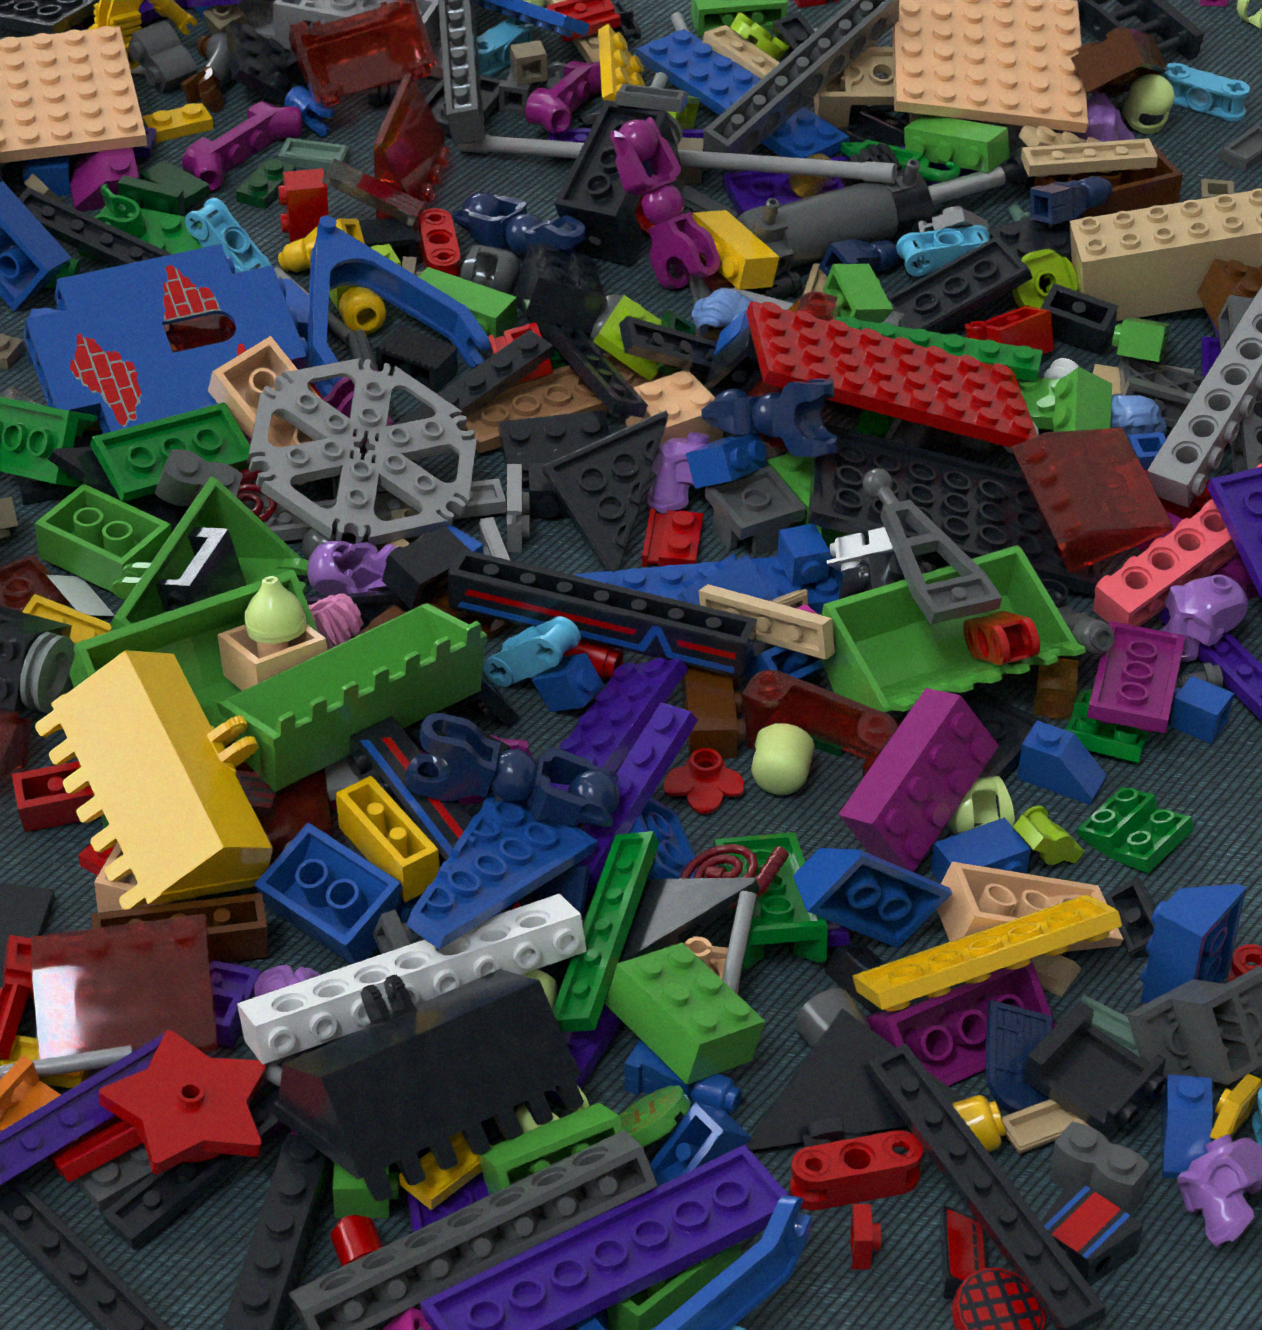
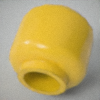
M351 287L343 293L339 301L338 310L344 324L355 332L361 329L366 332V335L374 333L382 327L386 319V308L383 300L368 288Z
M976 1095L952 1103L988 1152L1000 1148L1002 1143L1001 1136L1007 1135V1131L996 1101L989 1103L984 1096Z

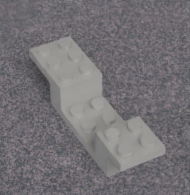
M242 0L236 4L245 13L248 25L259 35L267 39L273 38L277 40L283 48L289 51L292 30L300 24H305L308 30L310 24L315 19L325 20L330 25L343 27L350 31L360 30L377 36H390L391 69L402 70L408 74L428 75L436 79L444 77L438 0Z

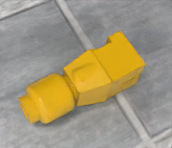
M340 218L336 220V227L365 244L358 219ZM318 227L305 238L285 245L283 251L278 255V261L283 270H291L297 273L310 268V255L315 244Z

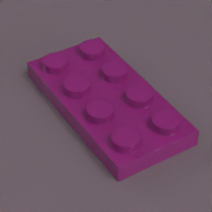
M1109 621L1108 625L1114 633V643L1106 652L1101 654L1087 718L1096 719L1106 724L1116 723L1136 727L1146 732L1166 733L1185 635Z

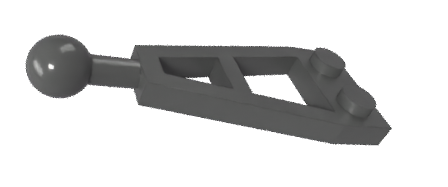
M875 468L868 471L863 478V489L868 496L880 499L883 504L881 520L911 595L930 624L999 609L1002 596L985 572L911 500L902 502L898 500L892 491V477L886 470ZM905 520L919 536L907 538L900 521ZM937 551L962 577L926 584L915 556Z

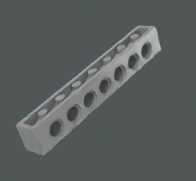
M1262 287L1148 468V488L1153 489L1157 497L1188 508L1196 495L1200 496L1203 493L1207 484V476L1211 469L1216 470L1219 467L1227 443L1235 441L1243 417H1249L1252 413L1256 401L1255 397L1259 391H1262Z

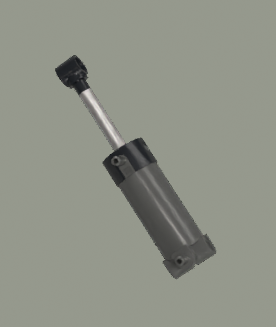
M1022 147L1011 155L1007 164L998 166L989 173L980 171L927 186L925 180L918 172L920 163L916 159H910L907 161L905 169L897 171L895 183L862 182L780 206L777 199L769 198L766 201L765 207L760 206L745 211L737 220L780 256L775 277H778L785 270L823 259L830 244L833 242L853 238L870 244L882 240H897L911 232L919 233V221L932 223L933 205L1009 183L1015 186L1024 185L1027 190H1030V188L1034 187L1035 176L1028 177L1021 160Z

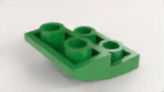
M1093 689L1081 690L1074 702L1072 716L1064 730L1074 733L1089 751L1139 763L1150 732L1142 731L1136 727L1116 723L1106 724L1096 719L1087 718Z
M1121 787L1077 828V834L1086 843L1106 856L1134 869L1149 873L1194 830L1192 816L1158 808L1154 794L1138 791L1134 788Z

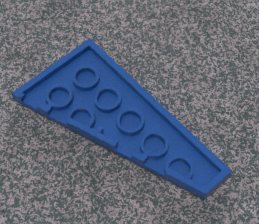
M492 791L484 800L479 813L474 815L453 847L448 860L444 861L439 868L432 884L428 885L410 912L406 926L440 950L592 855L597 840L576 825L535 819L531 815V807H527L528 797L521 801H505Z

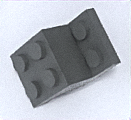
M1258 966L1227 984L1191 979L1128 1013L1127 1017L1140 1058L1148 1063L1157 1055L1165 1058L1166 1063L1163 1077L1167 1078V1074L1212 1078L1213 1082L1227 1085L1261 1067L1262 967ZM1165 1085L1159 1093V1096H1163Z

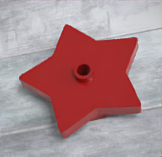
M167 1030L148 1068L99 1089L98 1104L136 1128L139 1138L145 1144L151 1171L155 1175L182 1162L205 1161L220 1154L258 1157L261 1150V1139L248 1106L265 1078L267 1063L262 1064L259 1060L210 1058L172 1030Z

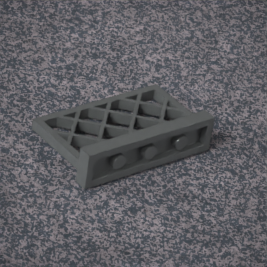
M1121 355L1119 361L1121 395H1140L1153 399L1156 405L1160 407L1161 416L1165 419L1167 427L1174 428L1205 378L1133 357Z

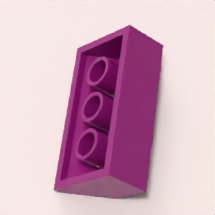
M1030 958V964L1022 968L1009 970L1004 967L990 972L991 977L982 982L966 983L964 981L950 986L951 991L942 996L926 997L924 995L910 1000L911 1004L904 1009L891 1012L884 1009L866 1017L871 1030L895 1048L906 1043L923 1067L945 1085L949 1086L986 1069L987 1003L990 1000L1049 1016L1052 1015L1033 961ZM1052 1017V1029H1053V1028L1055 1027V1023H1054V1020H1053V1017Z

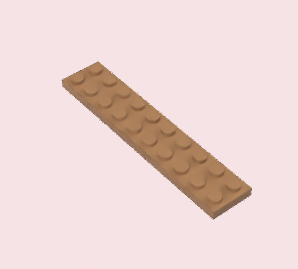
M709 326L708 333L700 336L696 331L695 335L717 342L720 332L727 326L719 328ZM610 353L604 354L633 388L650 382ZM570 365L554 369L552 374L542 376L536 380H528L521 383L518 381L468 416L465 428L461 431L474 430L473 439L477 438L476 450L480 454L501 447L498 432L499 421L605 410V413H607L609 409L602 401L596 398V394L591 388L583 383V379L579 374L571 369ZM658 371L652 379V381L666 377L667 375ZM692 372V375L699 382L707 380L706 375Z

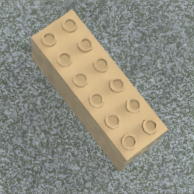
M1262 189L1071 220L1072 264L1077 273V291L1117 305L1116 321L1129 317L1139 318L1205 307L1197 291L1214 259L1224 261L1237 260L1246 266L1255 268L1262 266Z

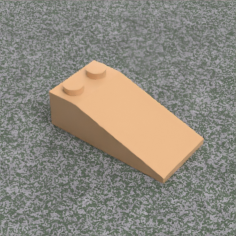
M270 336L214 370L208 392L218 404L225 402L240 429L252 439L260 392L263 393L265 386H269L277 391L273 388L275 378L277 376L282 377L284 372L298 369ZM308 384L309 391L319 397L311 385ZM273 414L271 416L268 441L273 446L286 447L315 441L279 415Z
M952 862L941 882L942 885L951 889L952 895L937 911L949 941H953L1086 894L1105 904L1107 903L1098 885ZM1116 928L1110 930L1109 936L1102 940L1094 942L1082 940L1070 944V949L1066 952L1120 946L1124 939L1119 929Z

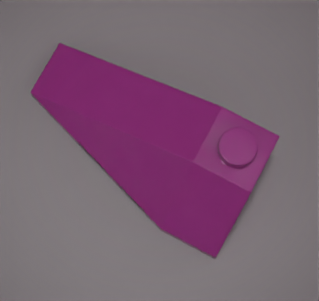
M133 148L77 154L70 181L74 209L79 211L103 209L105 206L101 194L103 184H107L109 190L114 195H119L118 181L124 175L139 179Z

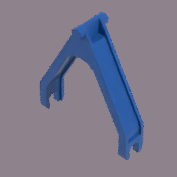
M322 216L320 218L317 237L310 255L307 328L309 358L306 359V368L338 362L327 345L329 291L339 286L349 285L370 289L389 303L449 338L469 367H475L484 362L477 348L480 351L489 350L490 342L474 315L465 305L336 227L337 222L333 217ZM343 377L313 383L324 398L331 393L333 386Z
M783 1195L774 1209L761 1240L657 1327L650 1330H730L791 1277L811 1231V1215L798 1214L797 1216L804 1199L802 1197ZM607 1308L578 1322L577 1330H609Z

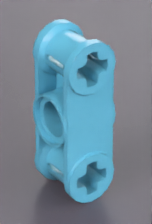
M509 17L504 22L477 37L480 75L491 78L495 73L511 65L510 45L532 42V29L535 25Z
M1180 63L1167 64L1169 70L1162 74L1174 89L1175 99L1173 105L1176 104L1197 112L1214 115L1231 122L1240 121L1245 118L1246 109L1244 108L1245 97L1249 95L1250 91L1247 83L1190 68Z
M210 198L205 202L202 209L192 211L186 215L185 224L190 234L198 240L203 248L222 244L226 257L230 256L233 260L235 273L256 269L255 266L257 264H260L259 268L272 266L269 259L261 253L247 232L231 215L226 205L218 198Z
M982 225L943 228L936 231L919 233L911 232L898 240L896 251L905 260L906 271L912 276L919 277L930 274L989 241L990 233Z
M561 616L555 617L536 627L531 626L521 633L509 637L503 643L502 650L490 656L484 662V671L493 683L501 687H508L528 677L533 678L547 669L556 667L562 661V654L573 649L580 642V631L571 620Z

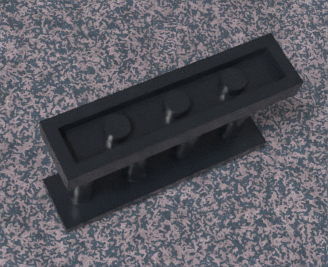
M1075 0L1078 1L1080 25L1100 42L1107 39L1106 34L1123 26L1120 23L1121 21L1135 16L1144 24L1133 28V30L1149 35L1156 33L1164 40L1158 43L1162 55L1176 50L1188 61L1198 57L1205 32L1166 0H1116L1123 7L1110 13L1106 12L1099 5L1111 0Z

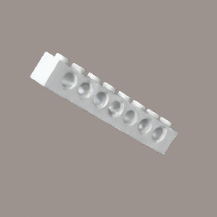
M557 894L495 915L440 950L426 940H422L237 1003L244 1040L262 1064H266L364 1029L367 1024H370V1020L362 1003L360 992L363 990V987L374 984V986L380 989L382 998L385 1000L390 1014H392L393 1010L385 993L383 983L386 977L397 974V976L403 979L413 1004H421L498 969L521 975L587 952L581 914L564 897Z

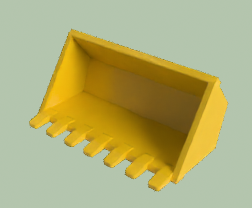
M125 650L70 692L61 695L51 703L54 710L38 721L35 728L42 737H48L63 728L67 739L49 752V757L52 763L57 766L64 764L74 757H77L81 765L78 770L63 780V786L67 793L73 795L91 785L95 794L93 798L79 807L76 813L83 823H89L105 814L109 823L106 828L91 838L90 842L93 849L101 853L119 843L123 851L122 856L105 868L106 876L109 881L117 882L133 872L138 882L136 886L119 898V903L123 910L138 908L145 903L155 905L255 887L256 881L269 868L272 846L236 777L237 771L235 767L249 758L251 754H254L259 747L254 736H246L237 740L236 743H233L228 748H224L248 728L244 716L231 717V719L223 722L217 728L210 726L175 655L157 652Z

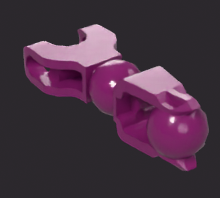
M648 117L646 121L629 120L618 131H611L610 139L617 154L615 162L623 189L627 194H635L636 197L643 195L641 202L643 214L648 221L656 225L648 229L652 238L650 262L660 285L667 290H677L687 284L690 274L697 278H704L716 273L720 267V256L714 240L706 229L694 221L691 212L682 215L684 209L683 196L676 187L670 184L676 181V177L681 173V167L668 141L661 137L656 122L651 117ZM649 158L654 175L648 177L641 163ZM699 254L704 256L706 266L701 263ZM671 265L676 273V279L670 274Z

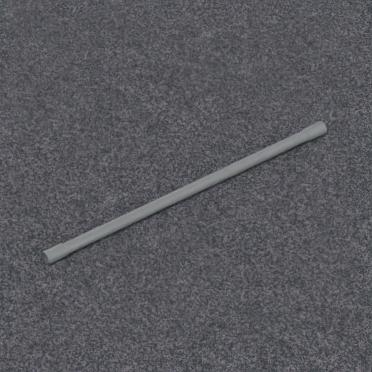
M485 134V140L470 144H458V149L460 152L473 153L495 152L577 158L584 143L498 137ZM677 149L681 160L680 166L862 179L866 182L895 183L897 177L896 163L870 161L860 163Z

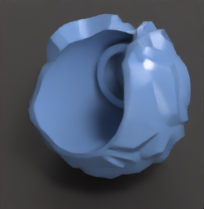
M720 288L708 297L699 299L695 303L691 314L697 333L700 336L708 333L709 326L716 328L728 326L744 310H747L750 302L754 300L741 294L740 291L729 288Z
M1121 393L1112 395L1110 431L1120 444L1127 446L1128 435L1163 432L1164 435L1167 434L1165 419L1161 416L1160 407L1156 405L1153 399L1140 395H1121Z

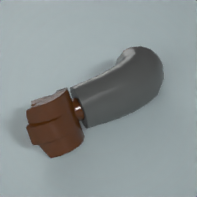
M218 32L213 36L204 35L199 39L197 51L200 56L208 58L209 61L201 72L192 75L181 83L188 103H194L201 98L204 107H208L214 113L224 105L225 101L221 90L232 79L226 33Z

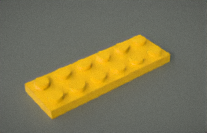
M1086 894L852 975L856 991L881 1010L885 1009L889 1012L898 1011L908 1007L911 1004L910 1000L924 995L926 997L942 996L951 991L950 986L964 981L966 983H978L991 977L990 972L1005 967L1009 970L1022 968L1030 964V958L1044 953L1047 956L1058 955L1068 951L1070 944L1082 940L1086 942L1102 940L1109 936L1110 930L1122 927V923L1117 909Z

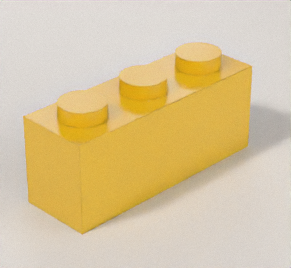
M727 210L694 212L692 214L694 221L706 229L712 236L720 256V267L717 271L738 290L773 286L780 256Z
M372 776L336 792L338 823L343 833L370 863L401 882L403 887L400 897L404 902L423 894L428 885H431L436 878L440 868L438 848Z

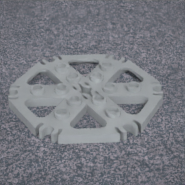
M360 358L284 372L282 377L277 376L275 378L273 388L277 391L269 386H265L263 393L260 392L247 464L250 463L249 471H263L258 473L256 481L257 486L261 487V492L328 539L331 538L332 528H335L336 541H341L343 534L348 532L356 536L355 544L363 543L366 534L368 536V543L373 545L420 536L426 532L432 533L444 526L452 525L455 515L450 511L461 516L464 509H467L477 438L473 439L475 432L474 430L461 431L465 428L467 422L466 416H462V411L398 367H394L393 375L390 376V365L388 363L384 364L382 371L376 372L370 368L371 360L366 359L362 370H360ZM337 377L351 379L354 384L349 418L309 391L307 385L312 382ZM396 389H403L409 392L425 405L431 407L435 412V415L431 418L386 426L391 393ZM273 414L279 415L315 441L286 447L273 446L268 441L271 416ZM363 441H366L365 448L367 449V454H365L364 460H360V447H362ZM450 452L457 453L459 455L456 480L452 483H444L411 460ZM340 475L336 503L332 508L318 506L291 486ZM377 484L420 514L390 521L378 519L374 515Z

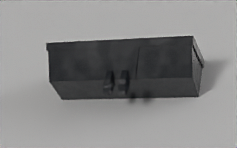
M498 969L421 1004H413L403 979L397 976V974L386 977L383 983L385 993L393 1010L392 1014H390L377 986L370 984L363 987L360 994L370 1024H367L362 1030L283 1064L278 1101L274 1102L273 1114L278 1120L357 1179L363 1178L373 1198L379 1202L393 1195L392 1188L383 1169L390 1164L396 1162L407 1184L414 1186L426 1179L416 1152L429 1147L440 1169L448 1170L458 1164V1159L449 1140L450 1136L461 1132L471 1152L474 1155H479L490 1149L489 1141L481 1125L482 1121L493 1117L503 1137L506 1140H510L522 1133L512 1107L524 1102L534 1122L537 1125H542L553 1119L544 1092L555 1087L567 1110H574L582 1106L584 1101L574 1079L580 1076L581 1073L575 1059L571 1057L540 980Z

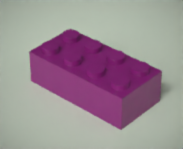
M925 688L838 816L871 855L914 872L999 745L961 695Z

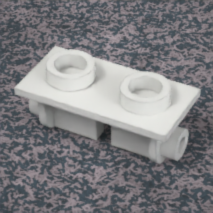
M885 527L868 531V545H865L863 533L836 538L834 543H830V553L834 559L827 560V564L844 574L846 571L855 568L869 554L894 552Z

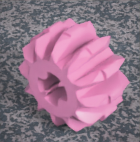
M346 594L330 595L325 599H319L312 605H308L318 632L326 638L328 650L357 635L364 624L357 604H354L351 597Z

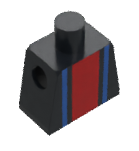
M1074 1177L1069 1180L1041 1221L1089 1286H1092L1138 1253L1144 1225Z

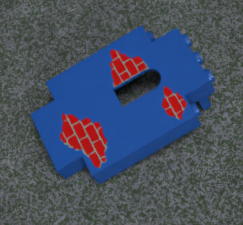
M222 244L57 279L55 299L59 312L27 318L24 328V339L47 406L96 415V420L99 422L102 434L218 404L208 392L212 372L270 336L298 370L304 368L305 361L309 358L307 342L305 338L299 337L296 329L298 321L295 310L292 307H288L285 299V283L281 277L277 278L273 265L235 273L233 260L230 256L226 257ZM212 314L224 315L231 319L235 325V335L227 341L175 353L172 352L163 325Z

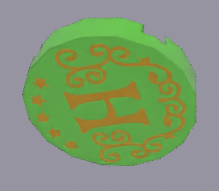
M668 1086L658 1089L644 1096L620 1114L623 1129L644 1148L673 1130L677 1124L674 1117L679 1112L685 1116L690 1109L691 1101L680 1086Z

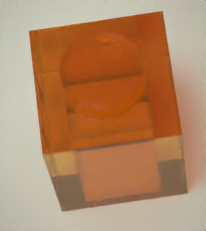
M1058 658L1056 663L1039 665L1033 715L1070 720L1076 696L1079 660Z

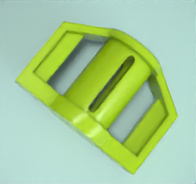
M1037 805L1026 810L1013 826L1033 850L1040 852V857L1048 865H1055L1063 860L1075 864L1085 852L1064 828L1048 818V811L1043 806Z

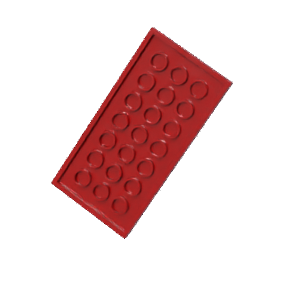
M751 301L748 306L746 315L763 382L766 384L784 388L788 382H807L809 379L816 378L831 379L834 382L835 398L827 400L1035 454L1039 446L1040 440L1015 374L1009 367L1003 364L989 365L979 362V360L969 355H962L960 357L948 354L936 346L926 348L915 345L906 338L897 337L892 339L882 336L872 329L865 328L859 330L851 328L839 320L825 321L815 318L812 314L805 311L792 312L784 310L772 302L758 303Z

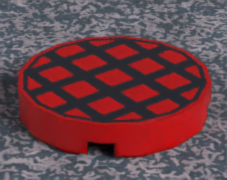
M983 1268L971 1273L957 1289L951 1306L953 1322L957 1330H1043L1044 1309L1018 1274L1002 1268Z

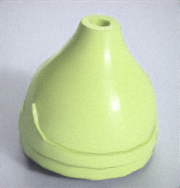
M269 576L264 578L259 591L251 599L247 610H245V627L249 638L264 644H277L299 637L307 627L306 616L299 599L284 588L277 577Z

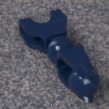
M477 192L471 194L463 202L462 209L453 212L454 222L469 231L471 237L481 244L500 249L510 247L516 254L524 256L530 243L538 246L540 243H548L557 247L559 252L572 255V247L582 241H586L585 225L582 222L568 215L562 216L554 222L550 220L543 222L536 215L527 214L525 201L508 196L500 197L486 192Z
M816 378L809 379L807 382H788L782 389V392L772 391L761 396H749L744 391L731 388L717 394L713 402L708 403L701 409V418L727 434L746 435L761 433L769 438L780 437L793 456L817 457L838 453L837 435L827 431L821 416L822 405L825 400L835 398L834 382L831 379Z
M443 713L431 714L423 721L420 728V742L423 749L430 754H419L414 757L405 774L407 786L418 795L447 802L459 800L468 795L486 798L488 790L491 788L497 796L505 801H521L528 797L527 807H531V815L537 820L568 825L585 823L600 827L611 826L613 822L611 815L616 811L620 803V791L617 784L619 776L614 772L593 766L588 759L555 747L548 748L544 755L540 754L537 763L532 756L520 749H509L499 753L500 742L487 739L470 720ZM434 731L445 733L447 737L437 735ZM425 773L434 776L435 778H425L420 774ZM550 783L570 786L568 792L552 787Z

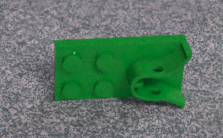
M107 184L102 185L101 194L105 206L94 218L171 254L203 248L198 240L188 231L185 217L140 208L136 201L122 195H114L109 190ZM77 249L80 256L101 260Z
M0 396V471L53 484L79 488L84 484L83 482L47 459L55 448H73L75 436H82L84 431L96 422L97 416Z
M225 402L93 436L90 444L121 502L155 493L161 471L173 449L193 452L202 457L206 462L224 463L238 471L249 468L250 463L247 464L250 444Z
M795 832L714 839V847L737 844L747 847L756 854L758 862L756 875L760 873V869L766 864V860L775 847H782L789 854L788 859L782 868L780 867L776 877L773 878L774 880L769 886V890L755 901L742 970L750 969L758 960L764 958V944L790 942L794 955L802 956L818 963L826 962L827 921L822 917L807 912L793 878V875L806 863ZM730 853L729 855L736 856L743 863L742 872L737 877L742 878L749 868L748 860L742 855ZM726 863L718 865V867L726 868L728 872L734 868L733 865ZM735 909V910H732L733 915H734V918H735L736 909Z

